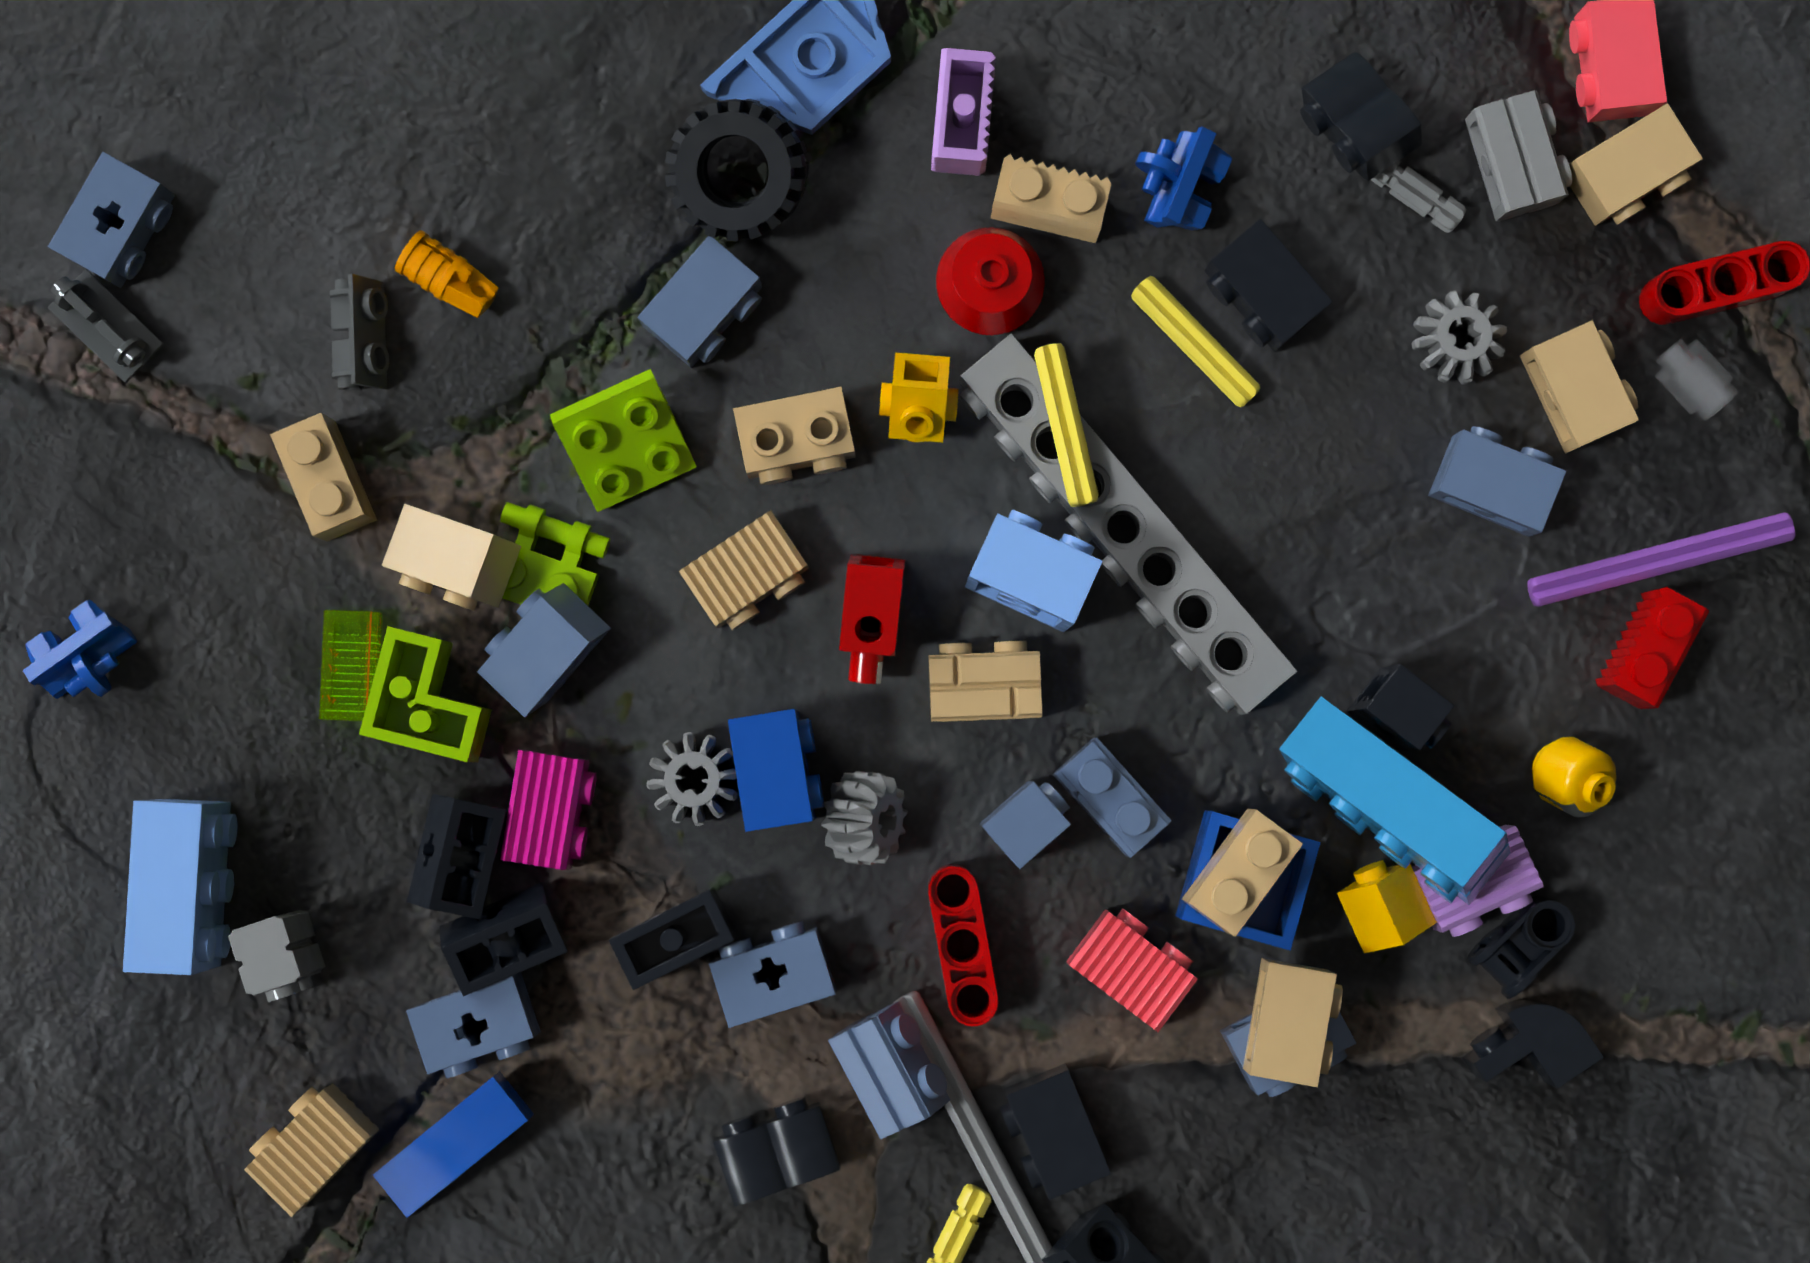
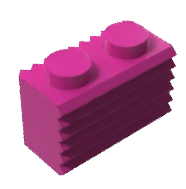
M518 750L500 860L568 870L572 869L573 859H583L588 830L587 827L579 826L582 804L591 806L596 786V773L588 772L589 760Z

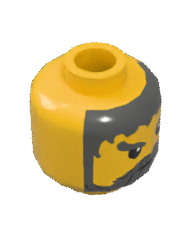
M1561 737L1544 746L1537 753L1532 765L1533 786L1540 799L1574 817H1586L1597 812L1614 795L1617 778L1616 767L1612 758L1607 753L1575 737Z

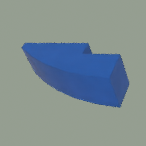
M499 1071L381 1167L373 1176L406 1218H408L526 1123L534 1113Z

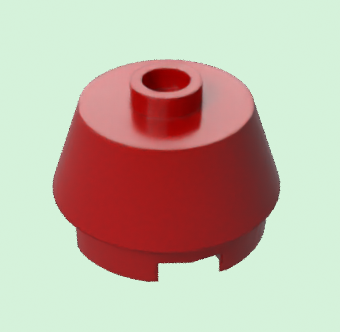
M986 227L963 234L946 249L937 269V294L945 312L962 328L981 335L1004 334L1022 326L1033 316L1040 305L1044 293L1045 276L1038 254L1025 239L1006 229Z

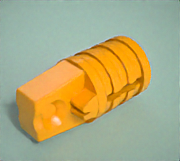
M419 230L409 240L395 265L397 273L408 277V280L420 285L423 290L432 293L438 300L445 301L476 318H479L491 306L499 289L498 286L468 263L467 259L458 256L450 248L444 247L441 242L432 239L423 230Z

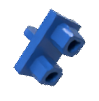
M1199 127L1197 132L1181 131L1176 143L1168 139H1162L1156 154L1150 152L1139 153L1135 165L1141 171L1147 173L1142 190L1154 195L1144 219L1145 222L1157 228L1174 225L1188 230H1199L1205 227L1212 210V203L1193 194V190L1198 178L1211 185L1220 183L1225 177L1232 161L1230 155L1213 144L1216 136L1215 132L1205 127Z
M86 600L71 611L69 620L76 632L62 641L60 636L52 631L41 632L25 645L31 664L23 669L28 681L34 686L37 684L41 685L56 699L67 692L72 697H75L87 687L99 697L108 693L111 690V684L106 674L119 665L116 657L138 642L128 627L111 617L93 601Z

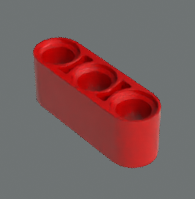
M1778 241L1672 267L1647 282L1641 290L1639 305L1646 318L1656 324L1664 325L1771 300L1800 286L1807 279L1810 271V259L1806 251L1799 244L1791 241ZM1770 258L1779 261L1783 265L1785 270L1784 282H1779L1771 277L1768 271V261ZM1716 271L1723 272L1730 277L1733 283L1731 295L1723 294L1717 289L1714 279ZM1663 284L1671 285L1678 290L1681 298L1679 308L1670 307L1664 302L1661 295Z
M947 864L939 867L932 874L928 882V896L948 1006L952 1016L959 1023L966 1026H980L987 1023L995 1015L998 1008V995L979 890L974 876L965 867L958 864ZM950 874L959 875L968 883L966 898L956 905H948L942 902L937 895L939 881ZM960 929L969 930L978 938L976 952L966 959L955 958L947 950L949 936ZM979 985L987 991L988 1002L981 1011L967 1013L962 1011L957 1005L958 993L965 986Z

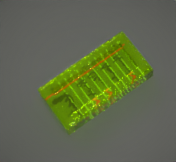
M324 610L320 720H363L381 653V612Z

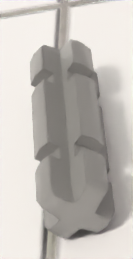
M1400 160L1371 179L1372 182L1381 188L1384 185L1390 187L1389 193L1421 216L1425 217L1428 214L1433 217L1431 223L1444 232L1450 233L1465 215L1466 208L1463 204L1451 196L1445 199L1441 196L1443 190L1407 166L1405 170L1398 166L1401 162Z

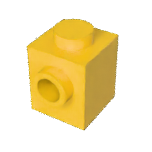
M1383 860L1371 863L1355 871L1353 875L1356 881L1337 893L1363 953L1405 945L1436 924V920L1411 864L1405 869L1400 865L1387 868Z

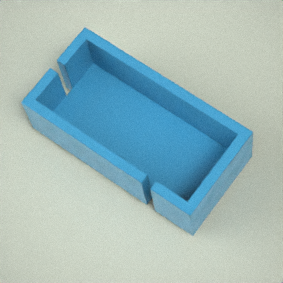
M1322 696L1279 748L1288 764L1284 771L1292 777L1291 783L1316 802L1322 795L1329 799V805L1336 811L1334 815L1359 835L1366 828L1376 835L1374 839L1381 845L1379 849L1401 867L1406 869L1412 862L1422 869L1420 874L1426 878L1424 883L1449 903H1452L1456 897H1459L1470 905L1511 853L1507 833Z

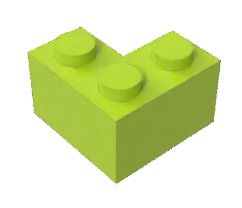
M387 626L359 735L464 762H478L492 709L439 696L453 646L452 642Z

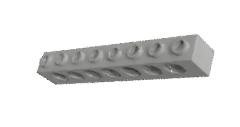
M1009 334L960 375L959 384L963 387L964 391L959 394V397L965 406L978 420L985 415L1000 431L994 436V439L1002 450L1014 462L1020 457L1024 459L1035 473L1029 478L1035 489L1048 503L1057 499L1070 514L1064 520L1069 529L1078 539L1087 543L1092 540L1105 555L1101 566L1118 586L1122 587L1127 582L1141 598L1135 604L1137 609L1155 629L1162 624L1177 640L1171 645L1174 653L1189 670L1193 671L1198 666L1212 682L1206 690L1226 713L1234 708L1239 715L1247 714L1297 672L1081 415L1093 473L1101 484V494L1098 500L1092 504L1081 507H1071L1069 505L1058 458H1045L1038 452L1036 447L1038 436L1045 432H1052L1037 365L1012 334ZM1014 390L1023 392L1030 399L1031 410L1021 417L1008 415L1004 412L1000 403V399L1005 393ZM1125 515L1133 520L1136 526V536L1132 542L1118 543L1110 537L1107 524L1112 516ZM1159 556L1169 563L1171 578L1166 585L1157 586L1147 581L1143 573V565L1147 558ZM1185 598H1195L1204 604L1207 617L1200 628L1188 627L1181 621L1179 606ZM1223 639L1234 641L1241 649L1242 660L1234 670L1223 669L1216 662L1215 648Z

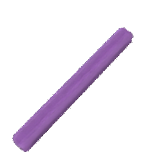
M1784 512L1530 578L1527 581L1529 597L1532 604L1539 607L1792 541L1795 538V527L1791 516Z

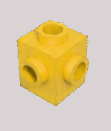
M895 352L892 383L882 382L879 415L890 416L888 438L903 439L911 442L928 441L943 443L945 421L956 422L959 389L948 388L950 357Z

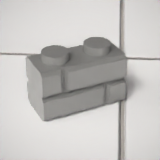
M1533 90L1505 100L1502 99L1478 106L1465 118L1496 222L1552 207L1569 195L1567 187H1570L1572 184L1570 165L1564 155L1557 156L1551 138L1556 133L1555 116L1548 103L1541 104L1537 91Z
M298 910L232 930L228 938L235 960L242 961L243 964L238 970L246 994L254 996L265 992L267 1001L271 1002L314 987L311 976L321 973V970L326 966L319 944L311 941L315 936V932L308 912Z

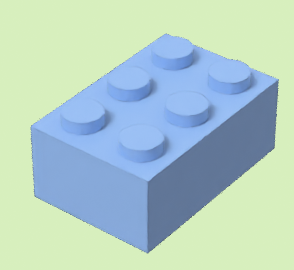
M1011 510L1007 518L997 513L969 574L965 588L1061 632H1065L1074 625L1103 561L1091 556L1095 547L1081 539L1063 534L1062 538L1058 541L1040 533L1039 531L1043 524L1026 514Z
M178 799L133 801L123 972L194 975L220 967L221 958L227 957L230 949L228 936L231 932L229 925L223 924L225 902L229 903L231 901L234 889V874L231 869H227L228 847L234 846L237 837V818L235 814H230L231 802Z

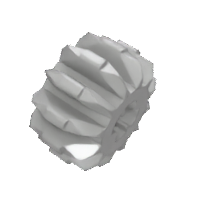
M1450 291L1445 297V305L1436 299H1432L1425 306L1429 317L1419 316L1414 321V328L1426 336L1415 339L1411 343L1412 349L1416 351L1428 350L1430 355L1422 360L1420 366L1423 370H1427L1436 363L1439 364L1438 381L1447 382L1454 374V371L1462 385L1468 384L1473 380L1474 371L1484 377L1493 371L1489 358L1499 359L1505 353V348L1493 341V339L1505 335L1507 327L1501 324L1491 325L1489 321L1498 313L1497 306L1491 305L1483 312L1478 310L1481 302L1479 293H1472L1463 304L1458 291ZM1457 327L1463 329L1462 339L1469 342L1460 349L1454 346L1456 337L1450 334Z
M692 732L684 733V753L680 752L674 742L667 740L663 743V748L671 757V762L668 763L660 758H651L649 765L656 770L665 772L664 779L648 780L647 788L651 790L666 788L667 794L660 797L654 805L657 810L667 808L673 801L677 802L678 804L672 814V821L675 823H681L686 816L688 807H692V819L695 826L704 825L705 812L703 805L706 804L714 816L721 818L726 812L716 797L720 795L733 801L738 798L739 793L736 790L723 786V779H737L735 768L722 771L720 766L733 756V751L730 748L721 750L714 758L710 756L716 744V737L712 735L705 737L700 752H696L694 734ZM687 765L692 769L705 768L708 779H702V782L707 783V787L702 793L695 788L686 791L683 789L680 779H686L687 777L681 775V772Z
M864 771L844 773L840 782L832 783L830 801L823 802L827 813L821 826L828 830L825 837V846L833 849L835 858L842 859L846 863L859 865L885 864L889 854L897 853L899 849V835L906 833L902 826L903 818L908 813L907 810L902 808L904 790L897 788L894 778L886 777L882 773Z

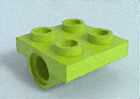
M651 369L550 414L552 424L597 512L697 467L671 408Z

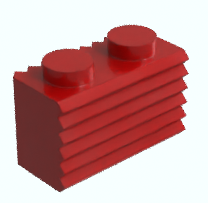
M1668 587L1641 593L1643 601L1637 602L1638 610L1631 612L1633 620L1626 622L1627 630L1620 631L1623 639L1616 641L1617 649L1610 650L1612 658L1605 660L1607 668L1600 669L1602 677L1595 679L1597 687L1641 710L1659 708L1709 613V610Z

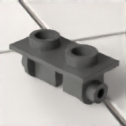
M87 269L73 281L64 276L52 286L51 292L56 297L47 308L125 383L164 345Z
M348 274V279L335 280V289L329 291L331 298V330L349 331V339L332 341V379L337 380L339 390H358L360 386L387 390L389 354L386 348L385 317L388 311V302L385 296L384 282L356 274Z

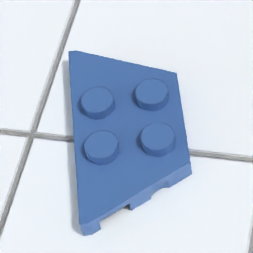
M792 0L700 84L702 91L708 97L719 101L735 98L760 101L762 105L772 106L781 112L779 115L786 121L790 120L797 130L811 135L814 134L891 63L890 51L885 34L881 28L875 1Z

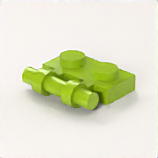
M507 502L502 511L500 522L519 529L515 543L520 545L521 549L502 599L521 605L537 589L547 593L564 583L589 606L599 575L579 567L584 553L604 559L611 538L592 532L591 525L577 520L572 525L546 516V509L529 504L527 508ZM539 536L566 545L561 561L534 552Z

